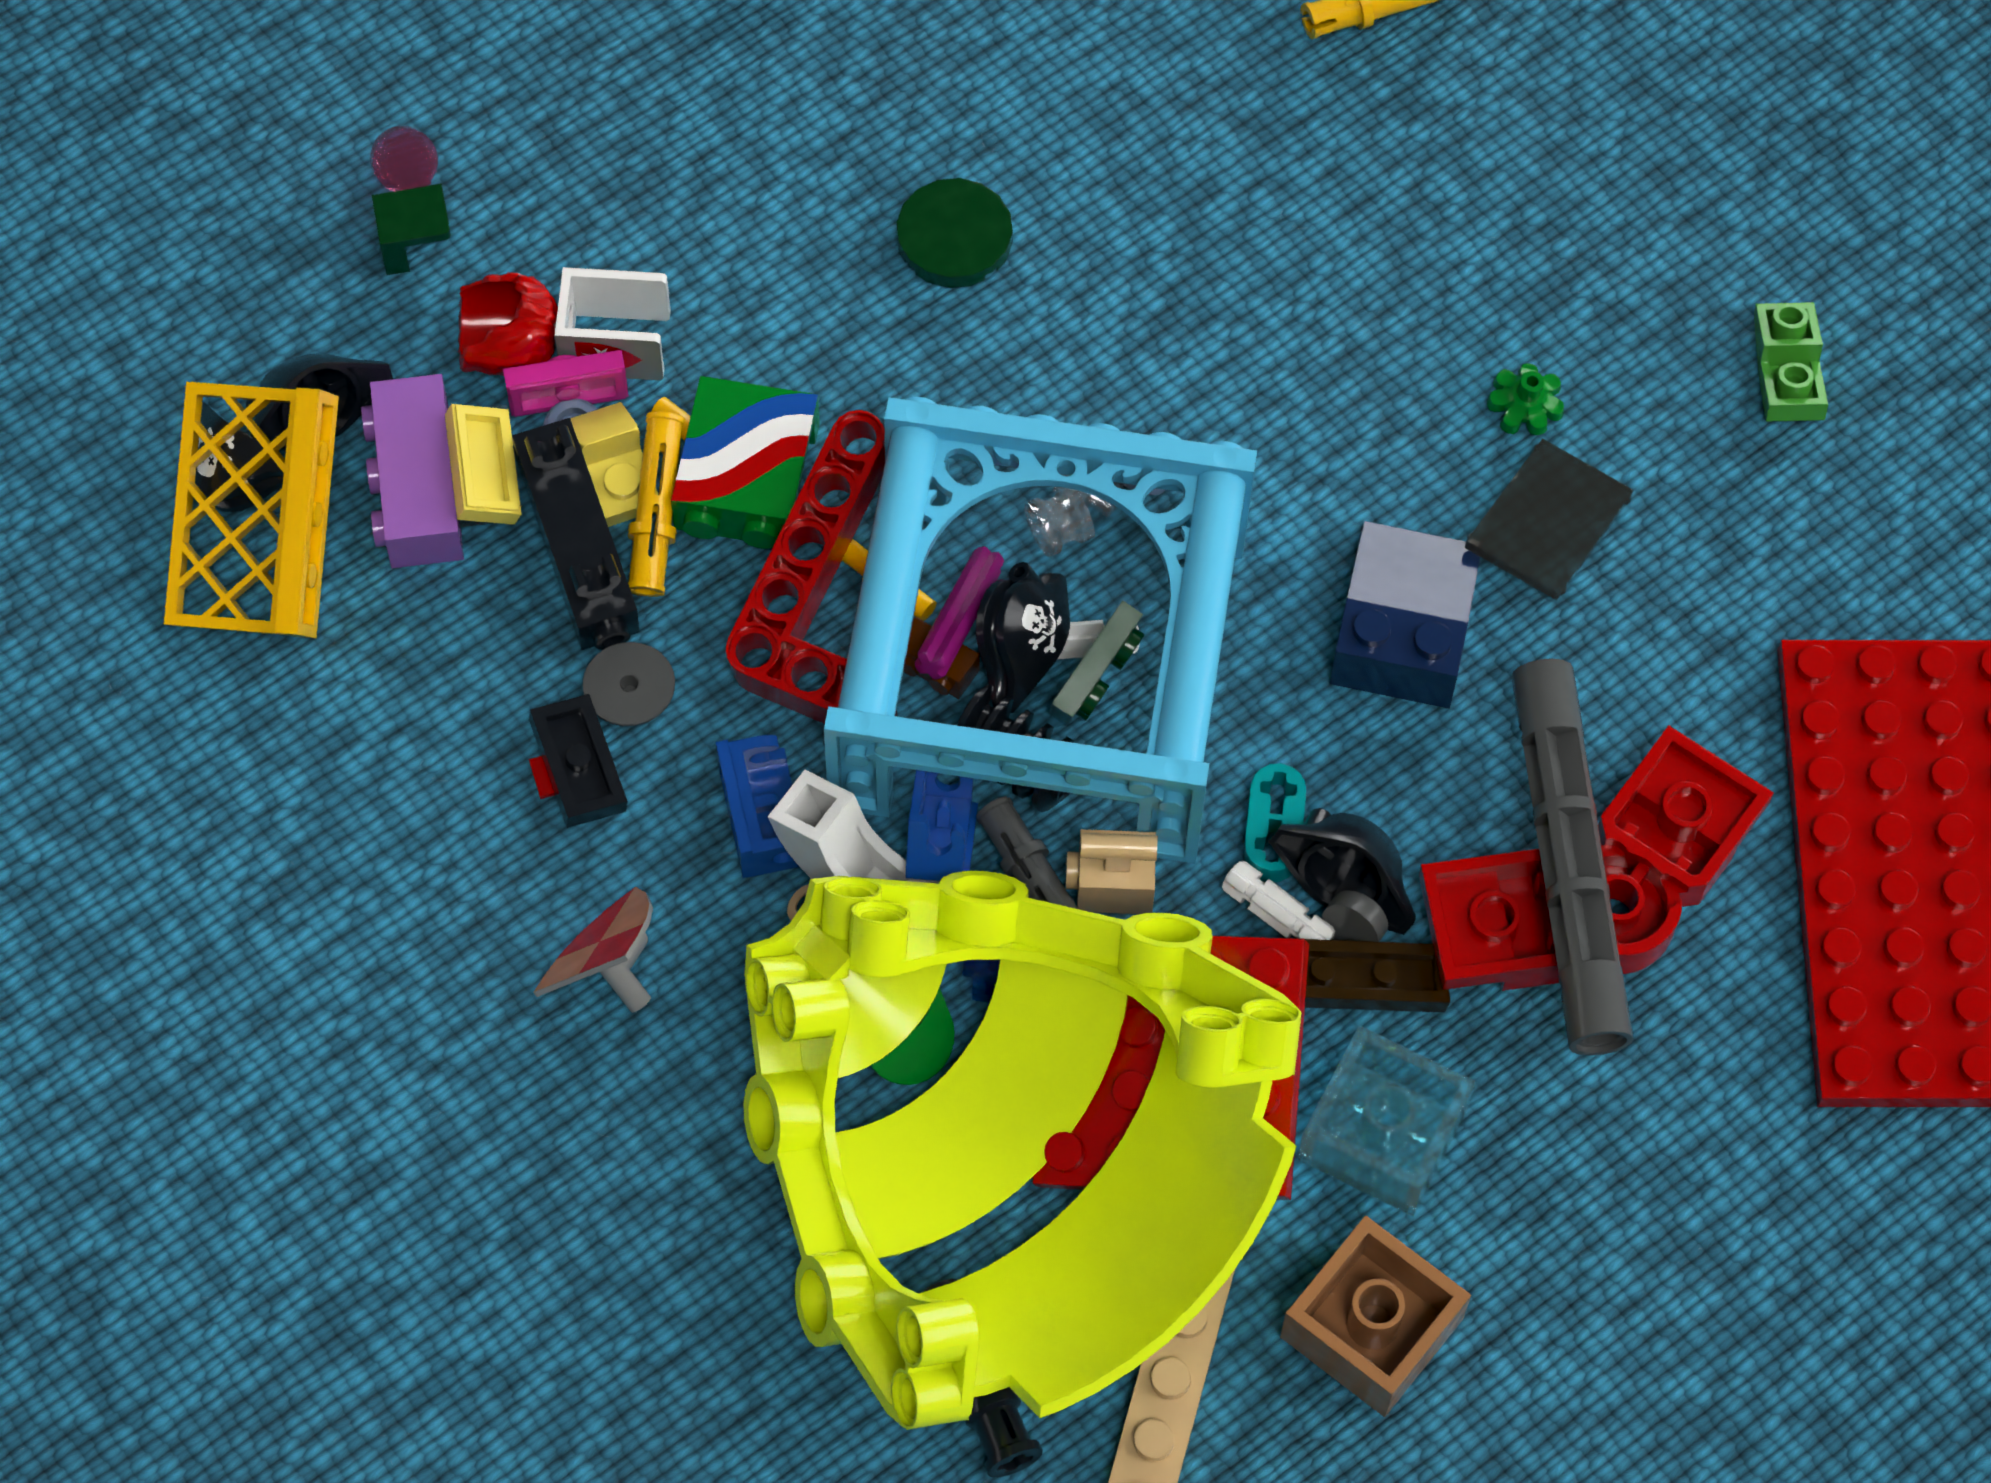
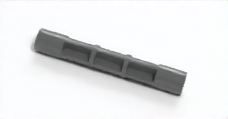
M1553 658L1540 659L1519 666L1513 671L1511 678L1519 728L1522 731L1521 743L1525 754L1533 806V820L1536 826L1546 889L1545 897L1549 909L1558 966V981L1562 986L1561 1000L1568 1045L1573 1053L1579 1055H1603L1619 1051L1632 1044L1634 1039L1613 922L1610 890L1601 848L1597 810L1589 774L1574 668L1571 663L1565 660Z

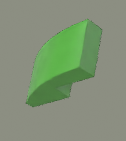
M1814 302L1756 303L1754 309L1756 352L1766 422L1825 420L1828 399L1820 366L1823 342Z

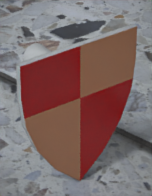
M634 887L581 931L546 972L533 992L536 997L600 972L630 1012L633 1013L642 1009L650 1001L651 996L631 972V968L648 943V936L645 932L651 922L653 906L647 893Z

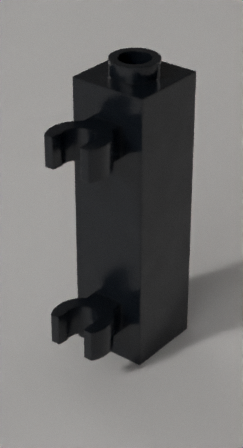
M567 418L512 435L515 459L581 650L594 646L597 649L604 650L612 645L628 641L631 635L640 632L637 608L571 419Z

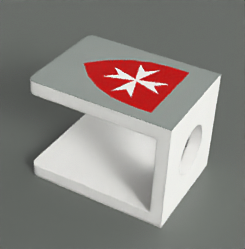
M563 267L555 328L558 356L574 355L579 357L622 350L627 379L662 380L664 377V362L661 336L659 334L575 328L576 316L668 321L671 309L667 275L652 272Z

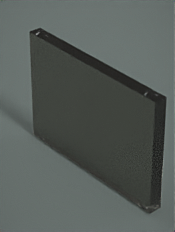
M1542 438L1539 444L1533 447V452L1476 529L1467 536L1464 548L1551 598L1558 600L1566 592L1571 580L1622 509L1631 502L1634 490Z

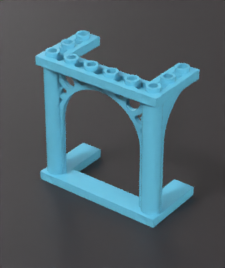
M888 397L884 417L885 466L838 708L828 706L824 725L827 781L853 793L863 814L888 818L893 800V767L1139 803L1137 831L1156 832V836H1158L1157 858L1196 864L1210 764L1204 762L1234 561L1235 558H1243L1257 450L1244 449L1240 445L1228 441H1216L1209 444L1182 440L1178 436L1166 432H1156L1147 435L1120 431L1115 426L1104 423H1095L1089 426L1064 423L1051 416L1042 414L1030 415L1028 417L1002 414L986 406L976 405L960 408L940 405L924 397H909L907 399ZM949 458L976 462L982 471V479L978 484L972 486L956 482L949 475ZM994 465L1014 467L1017 469L1012 472H1002L996 470L994 468ZM1113 482L1136 485V487L1132 490L1116 487ZM1032 486L1064 487L1094 495L1111 503L1131 517L1146 532L1162 558L1170 590L1168 622L1146 754L895 716L924 564L938 537L961 513L978 502L1005 491ZM1156 488L1179 491L1185 495L1182 502L1176 508L1164 513L1150 512L1143 504L1146 496ZM924 521H926V522H928L929 524H928V526L923 530V529H922V528H923V523H924ZM1181 526V534L1184 541L1178 542L1169 538L1165 530ZM1185 559L1184 567L1180 566L1178 560Z

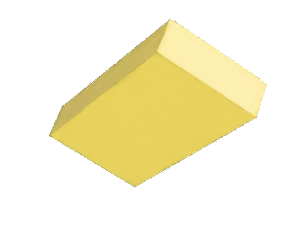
M451 404L445 413L457 520L515 525L522 513L509 409Z

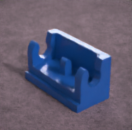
M761 735L728 742V739L717 741L718 769L742 877L748 878L799 867L778 839L768 819V815L792 786L785 749L779 747L777 736Z
M916 770L908 821L906 878L940 881L942 877L951 873L970 871L977 821L976 815L978 813V803L972 802L973 778L959 776L960 780L957 783L947 785L938 780V773Z

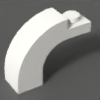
M807 770L801 773L768 815V819L786 851L811 879L849 876L937 884L940 882L906 878V860L891 849L871 828L861 811L855 795Z

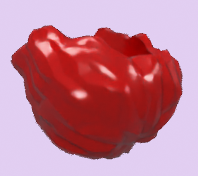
M508 272L503 275L489 274L483 280L460 287V312L458 315L460 370L463 372L477 371L488 375L504 376L503 369L542 363L550 360L555 351L554 337L558 306L543 283L534 276Z

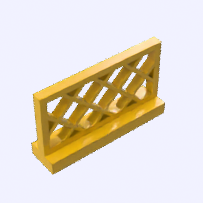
M186 381L164 625L317 638L339 396L321 389L296 387V389ZM203 397L223 398L237 415L214 437L210 435L201 423ZM237 399L255 401L244 409ZM270 402L290 403L288 427L271 442L252 418ZM245 425L264 449L239 470L220 446ZM200 437L202 441L205 443V445L198 450V443ZM286 445V453L284 458L279 452V450ZM213 453L232 477L207 498L195 484L196 467ZM272 458L284 473L282 489L265 503L248 482L247 478ZM240 486L258 510L233 531L216 510L215 506ZM194 497L199 506L192 511ZM281 505L280 518L278 519L273 511ZM207 514L226 538L206 556L201 558L189 544L190 530ZM266 519L278 533L277 549L259 563L241 539ZM234 547L252 571L231 590L227 591L209 567ZM189 559L194 566L187 571V562ZM275 566L273 580L267 572ZM202 575L220 599L202 615L183 614L185 588ZM259 579L272 594L270 621L250 619L235 601ZM228 607L236 618L217 616Z

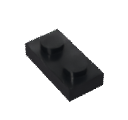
M586 694L530 709L529 722L566 827L569 828L626 812L628 801L590 695Z

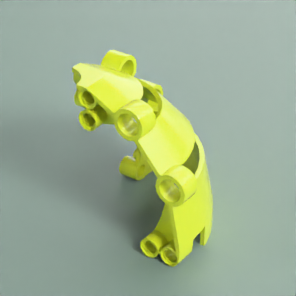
M989 871L951 873L942 877L939 884L832 876L810 879L804 903L791 922L772 937L746 945L744 976L756 1074L749 1079L745 1089L743 1103L744 1123L748 1141L758 1160L764 1164H775L801 1255V1261L797 1267L795 1278V1301L802 1330L809 1342L815 1347L842 1344L886 1413L906 1430L969 1420L975 1397L988 1395L1008 1387L1039 1418L1059 1412L1096 1394L1134 1370L1178 1334L1228 1280L1253 1244L1276 1202L1297 1147L1263 1117L1270 1097L1272 1080H1280L1295 1075L1302 1012L1284 994L1212 955V930L1206 924L1194 918L1171 913H1143L1123 920L1028 898L1029 890L1023 882L1008 875ZM966 960H1000L997 981L985 1016L971 1042L946 1074L921 1096L895 1113L855 1129L835 1132V1095L838 1078L854 1074L879 1061L911 1034L925 1016L936 997L946 964ZM1128 995L1136 999L1158 1017L1165 1029L1164 1039L1154 1073L1140 1107L1123 1138L1106 1163L1078 1197L1046 1227L1021 1246L989 1266L955 1282L922 1293L914 1292L902 1286L880 1263L879 1259L897 1256L930 1245L963 1229L991 1212L1016 1193L1047 1163L1044 1149L1050 1137L1059 1132L1071 1133L1097 1092L1112 1059L1125 1018Z

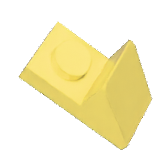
M622 402L570 418L608 527L636 518L640 469L643 457L640 445V432L636 422Z

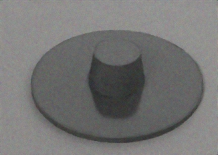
M636 642L615 644L599 652L589 663L583 678L584 695H590L597 716L606 722L619 726H636L655 719L668 707L675 691L674 672L666 657L655 648Z

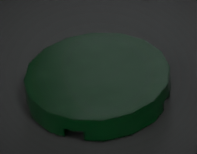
M962 178L936 180L918 188L904 202L896 222L898 250L904 262L906 263L907 261L916 270V275L926 282L947 288L973 286L984 281L985 275L993 272L996 267L998 271L1006 262L1013 243L1011 214L1001 197L982 183Z

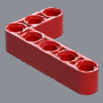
M863 410L845 413L832 426L728 637L725 648L727 660L739 686L748 692L824 724L828 706L838 708L847 659L803 641L883 476L885 466L884 426L878 417ZM867 438L875 442L873 448L865 454L856 455L846 451L847 446L855 439ZM833 490H841L850 494L846 502L838 507H826L820 503L823 496ZM805 543H819L824 547L821 554L813 560L804 561L794 557L796 550ZM789 595L798 599L795 607L787 613L776 614L768 610L769 604L778 596ZM763 648L771 652L770 659L761 667L750 668L741 664L743 657L752 649ZM808 672H821L827 676L824 685L816 691L807 692L796 687L799 679Z

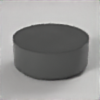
M1347 890L1337 893L1322 914V919L1334 927L1335 934L1333 938L1335 940L1380 942L1388 930V920L1382 908L1370 897L1356 891Z

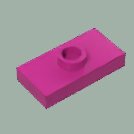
M622 350L579 357L559 355L547 362L503 369L511 416L514 417L548 412L561 401L582 399L592 404L629 397Z

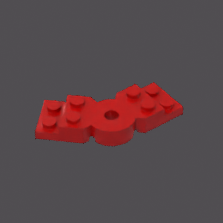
M1668 725L1609 804L1598 823L1610 899L1623 902L1630 910L1626 914L1612 913L1623 974L1642 970L1662 956L1672 940L1681 916L1682 907L1699 905L1733 859L1737 847L1767 808L1774 792L1670 725ZM1539 849L1421 864L1419 879L1443 990L1500 982L1502 991L1559 983L1558 966L1549 909L1545 897L1546 889Z

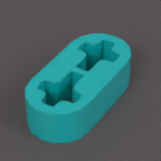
M1282 763L1269 764L1261 768L1253 777L1249 793L1243 857L1244 861L1263 874L1260 880L1264 882L1268 879L1274 883L1281 882L1292 875L1279 856L1277 862L1265 860L1266 854L1263 850L1266 846L1268 832H1276L1283 824L1303 825L1305 780L1300 772L1292 766ZM1272 785L1284 786L1286 797L1283 801L1281 814L1270 813L1271 796L1269 793Z

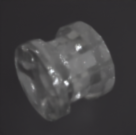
M1060 487L1057 489L1055 496L1048 500L1037 497L1025 503V514L1030 530L1040 549L1049 558L1061 553L1062 547L1066 543L1073 540L1083 543L1095 537L1090 512L1078 490Z

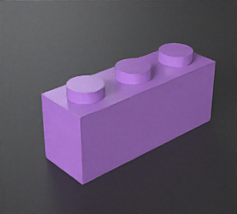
M442 374L370 382L372 405L362 406L361 412L366 442L376 441L377 457L366 459L370 493L381 494L382 510L371 511L375 546L387 547L392 568L464 560L461 525L456 515L445 413L449 407Z

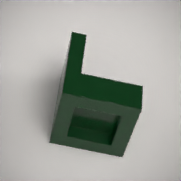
M442 183L372 195L379 242L387 275L410 272L406 252L407 246L443 241L450 238L451 233Z

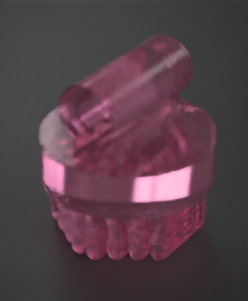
M401 125L389 128L377 137L371 149L370 164L373 173L386 188L391 191L429 186L437 170L438 155L434 144L422 131L411 126Z

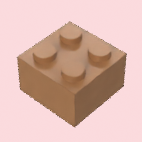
M1365 1215L1286 1312L1280 1338L1383 1417H1386L1461 1323L1472 1295Z

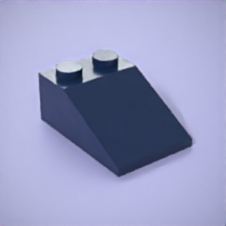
M1364 521L1336 647L1330 684L1450 709L1470 616L1482 544Z

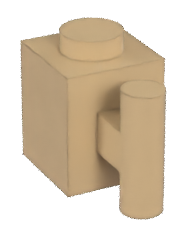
M1081 829L1079 852H1067L1066 889L1078 890L1077 908L1094 913H1152L1158 844L1156 832Z

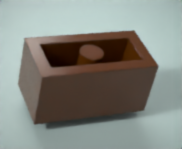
M915 617L912 622L903 672L910 676L918 675L928 681L930 686L942 695L950 694L960 699L980 671V654L962 644L944 677L933 679L929 674H920L915 667V661L918 658V651L932 626Z

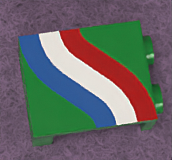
M700 376L671 498L673 522L676 530H682L688 535L699 539H713L716 536L743 540L748 545L756 548H773L797 499L809 444L816 443L820 425L818 394Z

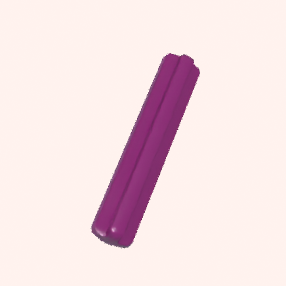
M986 546L978 547L973 551L918 651L915 667L920 674H929L933 679H940L948 672L977 618V612L983 595L990 585L997 581L1001 574L1004 559L999 552H991Z

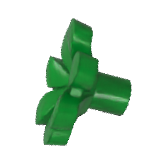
M1526 363L1521 366L1517 375L1507 369H1503L1494 378L1493 386L1497 390L1492 391L1487 397V407L1493 412H1506L1500 422V427L1504 432L1515 434L1520 429L1522 423H1526L1527 429L1532 435H1541L1547 431V418L1553 421L1562 419L1564 403L1554 396L1561 390V381L1555 374L1542 376L1538 373L1536 365Z

